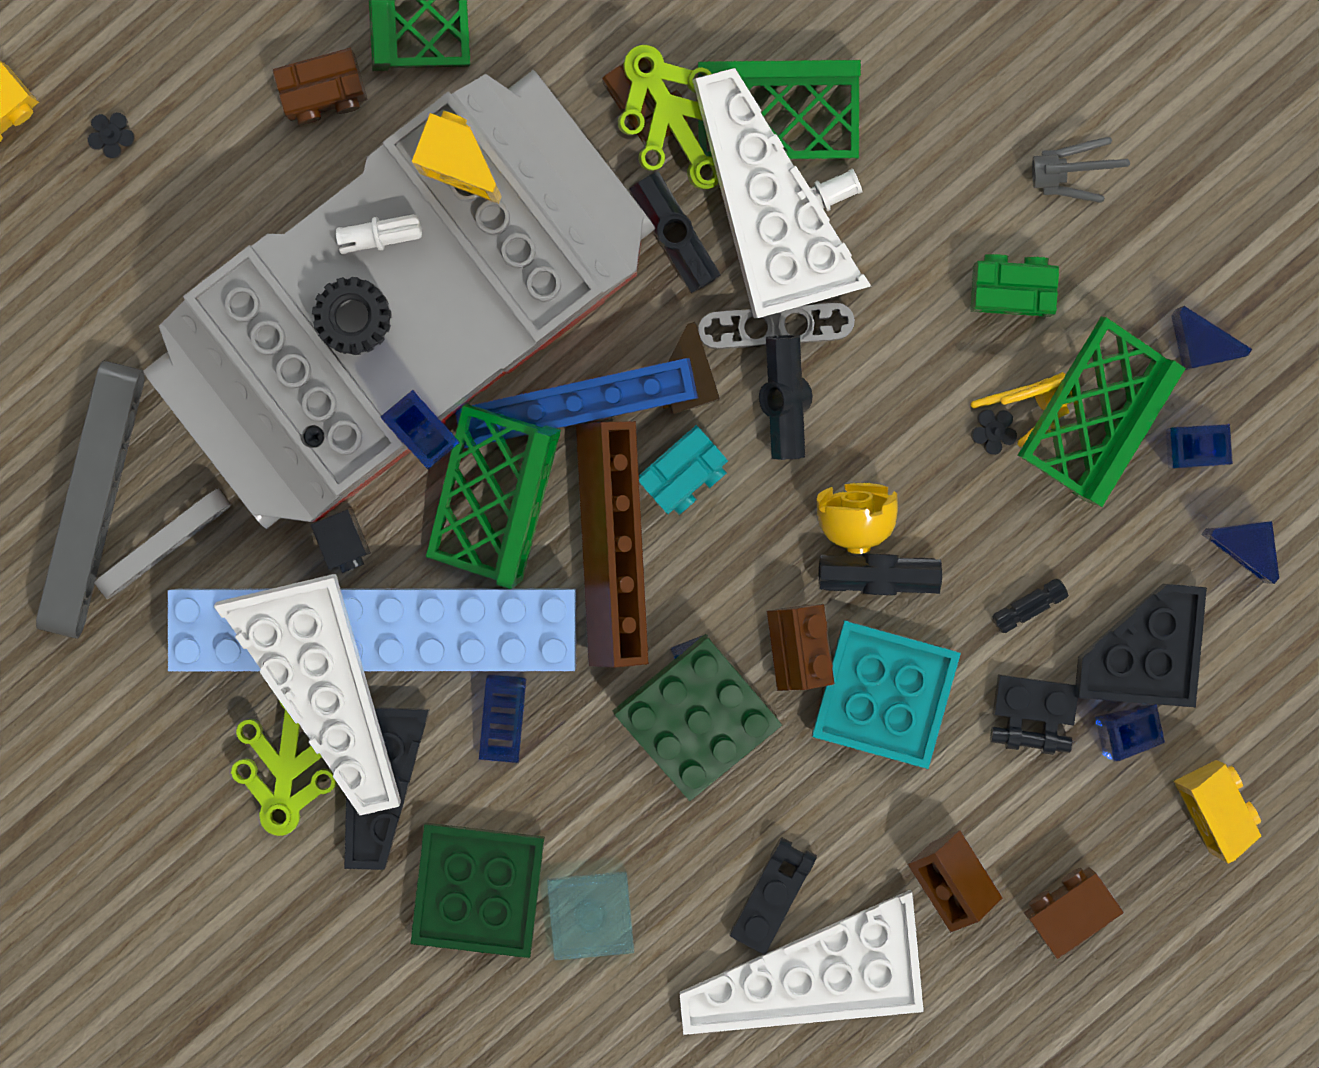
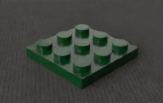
M706 634L612 710L615 717L689 801L693 800L783 726L775 714Z
M425 823L410 944L530 958L545 836Z

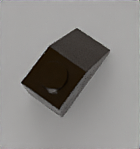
M695 322L687 324L668 362L690 358L698 398L664 405L663 409L671 407L673 415L720 400Z

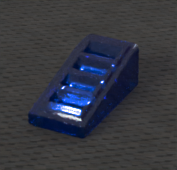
M487 675L479 760L519 763L526 678ZM493 693L517 695V698L496 696ZM492 707L516 709L515 714L491 712ZM490 723L514 725V730L490 728ZM489 739L513 741L512 747L488 745Z

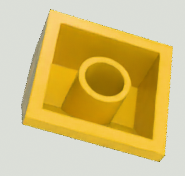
M443 111L441 117L430 113L412 159V163L418 172L426 177L499 204L502 197L471 127L466 125L467 120L447 111Z
M1215 760L1174 781L1209 853L1229 864L1241 856L1261 837L1256 826L1261 823V819L1250 801L1244 802L1238 790L1243 787V783L1232 765L1227 767L1225 763Z

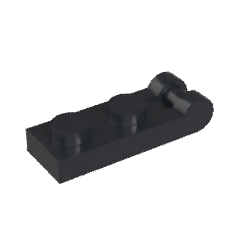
M781 837L729 933L730 937L765 955L806 876L810 873L817 855L808 850H805L803 853L792 847L791 841ZM783 861L795 866L791 876L778 870Z

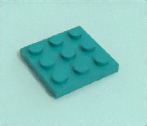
M843 620L832 659L835 684L825 686L811 736L929 769L961 653Z

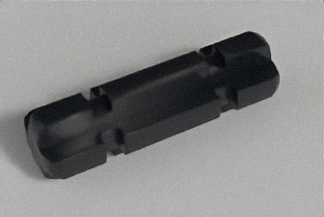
M1054 579L1043 585V590L1036 589L1010 604V609L1003 608L996 612L992 617L998 630L1001 633H1007L1017 627L1016 623H1024L1051 608L1049 604H1057L1066 599L1069 595L1063 582L1060 579Z

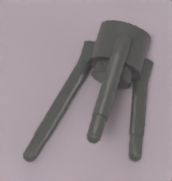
M1111 137L1095 139L1057 150L1042 151V156H1033L1032 159L1033 187L1043 188V195H1062L1102 203L1105 199L1103 195L1059 186V183H1067V172L1128 167L1130 161L1128 159L1067 163L1066 158H1062L1109 145L1112 142Z

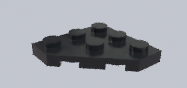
M1164 583L1160 585L1078 656L1074 697L1196 708L1207 587Z

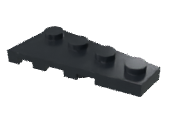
M374 707L401 802L399 807L359 815L346 796L344 869H386L430 709Z

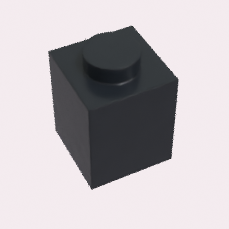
M353 509L344 510L311 524L329 570L340 567L342 573L348 572L364 565L362 557L371 554Z

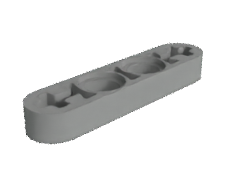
M841 303L803 305L761 317L767 323V333L760 339H752L745 333L744 329L745 322L750 317H753L752 309L709 313L703 317L699 323L698 332L702 343L710 349L766 346V337L790 335L785 330V319L790 314L797 313L804 316L807 321V330L804 334L800 335V343L835 341L843 339L850 334L854 327L855 319L849 307ZM819 311L818 320L830 318L832 311H838L839 317L846 318L847 324L840 327L839 333H834L832 326H819L821 335H813L815 322L811 312ZM732 317L740 318L738 333L741 341H732L734 333L722 334L719 342H713L712 335H705L704 329L711 327L712 320H719L720 326L728 327L733 326Z
M219 488L212 491L105 572L94 584L106 599L113 597L225 512L231 506L230 502Z

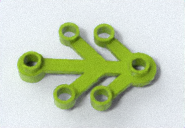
M649 45L634 47L627 53L623 64L625 75L631 81L625 111L618 118L619 129L626 135L637 134L643 129L644 117L640 112L648 89L656 104L645 148L639 153L640 165L649 171L657 170L663 166L665 154L662 147L667 126H669L690 162L687 169L689 182L698 189L713 188L719 183L713 158L707 157L683 117L687 116L703 121L699 103L671 95L662 81L666 80L687 85L692 92L696 93L693 83L695 74L701 73L707 76L711 75V72L705 68L690 70L664 63L661 53ZM641 58H647L651 62L649 73L640 71L638 62ZM629 114L634 115L638 121V125L634 130H629L624 123L626 116ZM649 150L655 151L658 155V162L654 166L649 165L645 160V155ZM703 165H708L712 168L713 175L709 180H704L700 175V169Z
M286 709L279 754L263 734V728L259 721L246 719L238 725L236 730L238 739L245 744H250L276 777L274 793L257 775L258 768L253 760L248 758L241 759L233 765L231 770L233 779L240 784H245L261 804L259 818L262 827L268 833L276 836H283L292 832L300 821V810L320 794L331 792L337 784L333 778L332 770L320 769L313 775L309 785L291 797L293 779L322 758L320 753L317 754L312 746H310L296 757L300 725L294 722ZM246 724H251L256 728V736L252 739L247 738L243 734V728ZM240 764H247L251 768L249 778H243L239 775L238 767ZM326 774L330 777L331 785L329 788H321L318 785L317 779L319 775ZM275 809H281L285 812V822L277 823L273 819L272 814Z

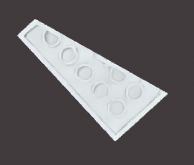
M733 68L693 79L753 317L768 316L870 287V283L857 268L851 258L850 251L837 236L829 223L830 219L800 171L792 164L785 153L780 139L772 132L760 113V107L736 69Z
M336 574L216 602L214 608L222 618L225 617L236 633L235 638L242 648L247 649L261 669L260 673L294 722L296 724L299 723L310 739V745L325 760L333 772V778L359 815L399 807L401 799Z
M908 890L770 951L765 955H761L680 991L683 1035L924 1012L912 891Z

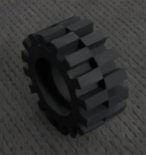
M342 277L336 279L337 282L333 284L328 283L324 286L325 290L323 293H318L315 298L317 300L316 307L312 308L315 320L312 322L314 329L319 333L320 339L334 350L352 355L370 352L374 350L373 347L378 343L381 345L385 340L383 337L386 332L389 333L391 327L389 322L390 318H392L391 310L388 306L389 303L382 292L369 281L361 280L358 277H351L349 279ZM348 300L362 302L368 311L366 325L357 332L343 331L336 320L338 308Z

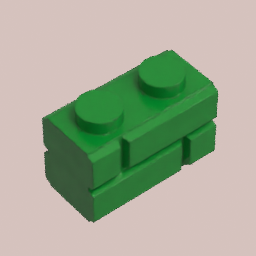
M985 254L984 261L974 263L971 312L1051 317L1056 314L1059 266L1048 265L1049 258L1024 257L1023 264L1008 263L1009 256Z

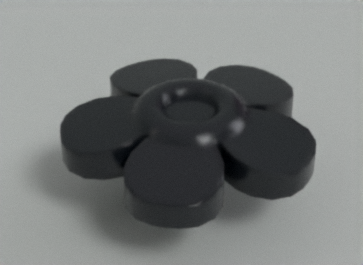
M118 112L113 113L109 122L108 118L103 114L96 115L92 119L91 125L98 132L91 133L88 136L89 146L94 150L103 148L104 155L110 159L118 158L122 152L119 144L124 147H130L135 139L134 133L125 129L128 124L126 116Z
M986 409L978 414V422L984 427H975L972 430L971 436L975 443H985V451L992 455L1001 452L1002 443L1006 445L1014 444L1017 439V433L1012 428H1006L1013 422V416L1010 412L1000 410L995 416L993 411Z

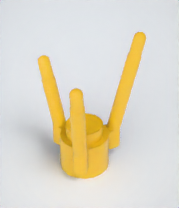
M1061 372L1031 385L974 400L971 402V407L979 408L999 402L1006 405L1035 396L1039 407L1045 410L1066 374ZM1070 403L1061 406L1057 413L1058 419L1069 414L1067 405ZM1033 428L1018 441L1019 447H1023Z

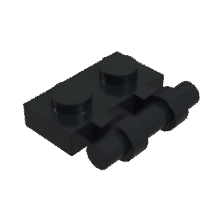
M998 674L993 714L1008 717L1007 728H991L990 742L1005 744L1006 749L1019 750L1021 746L1041 749L1043 754L1054 755L1055 751L1070 753L1073 743L1072 737L1057 735L1058 724L1073 726L1075 724L1078 698L1074 697L1075 685ZM1022 719L1043 721L1042 733L1022 731Z

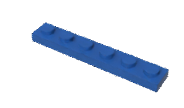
M685 358L472 406L539 427L547 425L561 428L698 398L690 358ZM462 408L455 413L457 424L459 423ZM471 417L468 431L476 445L493 436L484 420ZM497 425L500 432L506 429V427ZM511 430L502 436L505 440L528 434Z

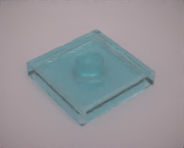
M627 871L547 879L554 960L634 953Z

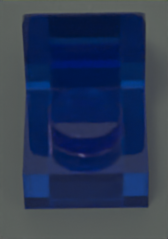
M1230 424L1172 427L1166 429L1169 469L1233 464Z

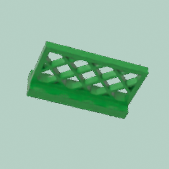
M368 0L372 71H388L389 68L470 66L467 0H456L458 2V12L449 21L431 6L436 0H416L422 8L409 22L395 11L396 0ZM425 11L430 13L443 26L430 42L412 27ZM458 18L459 31L452 26ZM396 21L403 26L397 34ZM448 30L460 42L461 57H444L433 45ZM408 31L424 48L416 57L398 58L397 41ZM429 51V52L432 53L435 57H423V56Z
M861 60L697 62L698 68H705L711 74L735 68L748 90L753 86H764L775 99L761 112L763 117L778 101L795 117L779 135L770 127L787 150L785 153L789 159L859 158V77L861 76ZM698 73V78L704 76L703 74ZM794 85H803L815 97L799 115L782 98ZM810 85L827 86L818 94ZM834 85H850V103L838 114L822 97ZM771 86L786 87L778 94ZM818 101L835 117L819 135L802 119ZM849 110L850 125L842 118ZM698 120V143L707 157H712L711 151H707V134L704 122ZM838 121L850 132V150H833L822 139ZM798 122L815 137L804 150H793L782 139ZM820 142L827 150L811 149Z
M1101 316L1017 456L1071 490L1074 495L1083 501L1103 507L1186 368L1174 360L1165 358L1107 317ZM1108 330L1116 336L1119 353L1102 357L1100 342ZM1127 344L1130 345V346H1131L1132 348H1134V349L1128 350V349H1127ZM1143 354L1151 361L1143 375L1132 378L1129 357ZM1120 360L1123 380L1107 385L1103 364ZM1094 367L1098 387L1081 392L1078 378L1084 369ZM1125 388L1127 399L1125 405L1121 410L1111 412L1108 392ZM1099 395L1102 415L1085 419L1082 399ZM1073 402L1077 422L1060 427L1058 411L1063 404ZM1104 422L1106 433L1104 440L1101 444L1090 447L1087 427ZM1078 429L1081 450L1065 454L1061 434ZM1053 437L1056 457L1042 461L1033 455L1042 439ZM1083 457L1085 471L1078 483H1076L1068 476L1066 461ZM1057 464L1058 471L1051 466Z
M469 404L463 405L426 557L497 580L496 585L508 589L514 588L523 581L561 430L547 425L539 427ZM471 417L484 420L493 436L476 445L468 431ZM497 425L506 427V429L500 432ZM511 430L529 434L525 451L515 457L502 436ZM496 440L507 461L490 470L479 448ZM466 442L469 449L463 452L464 445ZM472 453L483 474L467 483L459 469L461 458ZM523 457L522 465L520 468V466L517 463V460ZM510 465L518 481L516 489L504 495L493 473ZM486 478L497 499L481 508L470 486ZM455 481H457L460 487L454 490ZM462 491L474 512L457 520L450 507L452 496ZM514 495L512 504L510 505L507 499ZM500 503L508 520L506 527L495 532L484 511ZM477 516L488 537L471 545L460 524ZM447 518L450 525L444 528ZM451 529L454 530L464 550L455 555L439 550L442 535ZM504 533L503 540H502V544H501V542H500L498 536H500V535H502V534ZM491 541L499 555L496 568L482 564L474 549ZM467 554L470 560L463 558L461 556Z

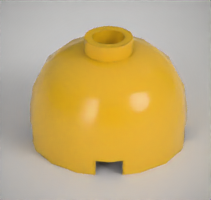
M850 483L844 484L847 492L833 494V487L820 492L817 496L819 525L825 536L836 545L847 548V551L850 553L862 554L869 552L871 547L879 545L891 535L896 525L898 512V497L895 491L892 495H888V487L884 485Z

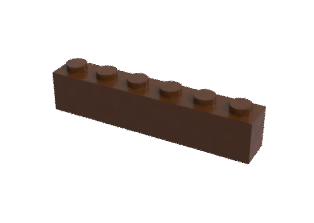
M636 421L598 422L576 425L589 666L615 668L647 665L649 662Z

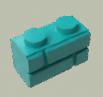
M695 425L639 475V483L667 515L673 510L680 515L697 500L692 494L703 483L710 489L727 474L722 466L728 460L703 431Z

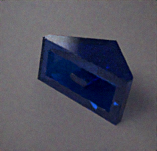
M1186 306L1175 309L1171 315L1181 363L1186 368L1185 370L1249 356L1252 348Z
M415 390L410 391L380 416L384 423L427 469L460 443Z
M1272 521L1206 528L1201 534L1263 583L1275 584L1279 579Z
M1157 704L1095 716L1103 756L1113 761L1124 760L1165 743Z

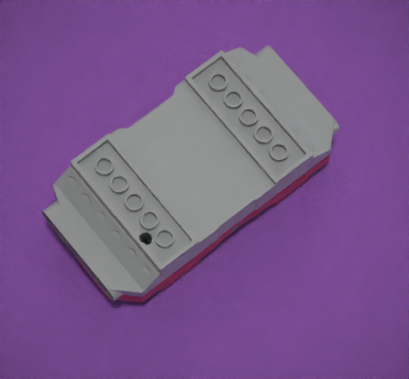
M534 70L509 89L487 74H484L452 94L448 91L382 142V146L367 156L363 174L285 234H266L252 246H247L183 296L185 300L159 325L168 352L144 369V374L248 510L264 528L267 529L280 518L316 522L322 519L349 497L354 496L415 449L416 445L444 425L445 420L461 409L463 405L469 403L506 373L510 374L538 351L546 348L603 304L608 297L637 276L641 240L655 230V227ZM443 111H447L467 120L466 125L471 127L502 197L499 204L426 177L418 172L412 163V159L430 113L441 117ZM414 214L420 219L422 237L419 239L385 245L384 250L381 251L377 247L349 252L343 255L339 251V247L342 245L337 244L336 228L338 227L343 228L372 222L373 217H378L381 221ZM344 277L349 279L351 277H358L361 280H367L382 292L389 303L388 306L392 314L389 322L391 325L389 333L386 332L383 337L385 340L381 345L378 343L373 347L374 350L370 352H362L361 355L340 353L323 342L318 336V331L314 329L312 321L315 320L312 308L316 307L317 300L315 298L318 293H323L325 290L324 286L328 283L333 284L337 282L336 279ZM348 300L338 308L336 320L343 331L357 332L366 325L368 311L362 302Z

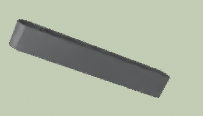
M105 360L102 361L98 368L37 614L36 627L39 630L78 639L83 631L144 386L145 374L142 369Z

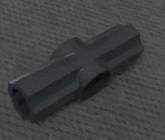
M659 171L647 176L629 189L634 200L655 227L653 231L657 236L660 246L666 251L691 294L704 288L721 276L694 231L691 221L683 213ZM668 224H681L686 229V237L678 243L668 241L663 234Z
M800 335L766 337L768 382L759 391V404L762 411L770 418L771 459L805 458L803 412L810 408L813 394L809 383L802 378Z
M863 554L862 557L820 555L818 568L819 589L826 591H861V594L897 595V592L940 594L942 561L935 558H899V555Z

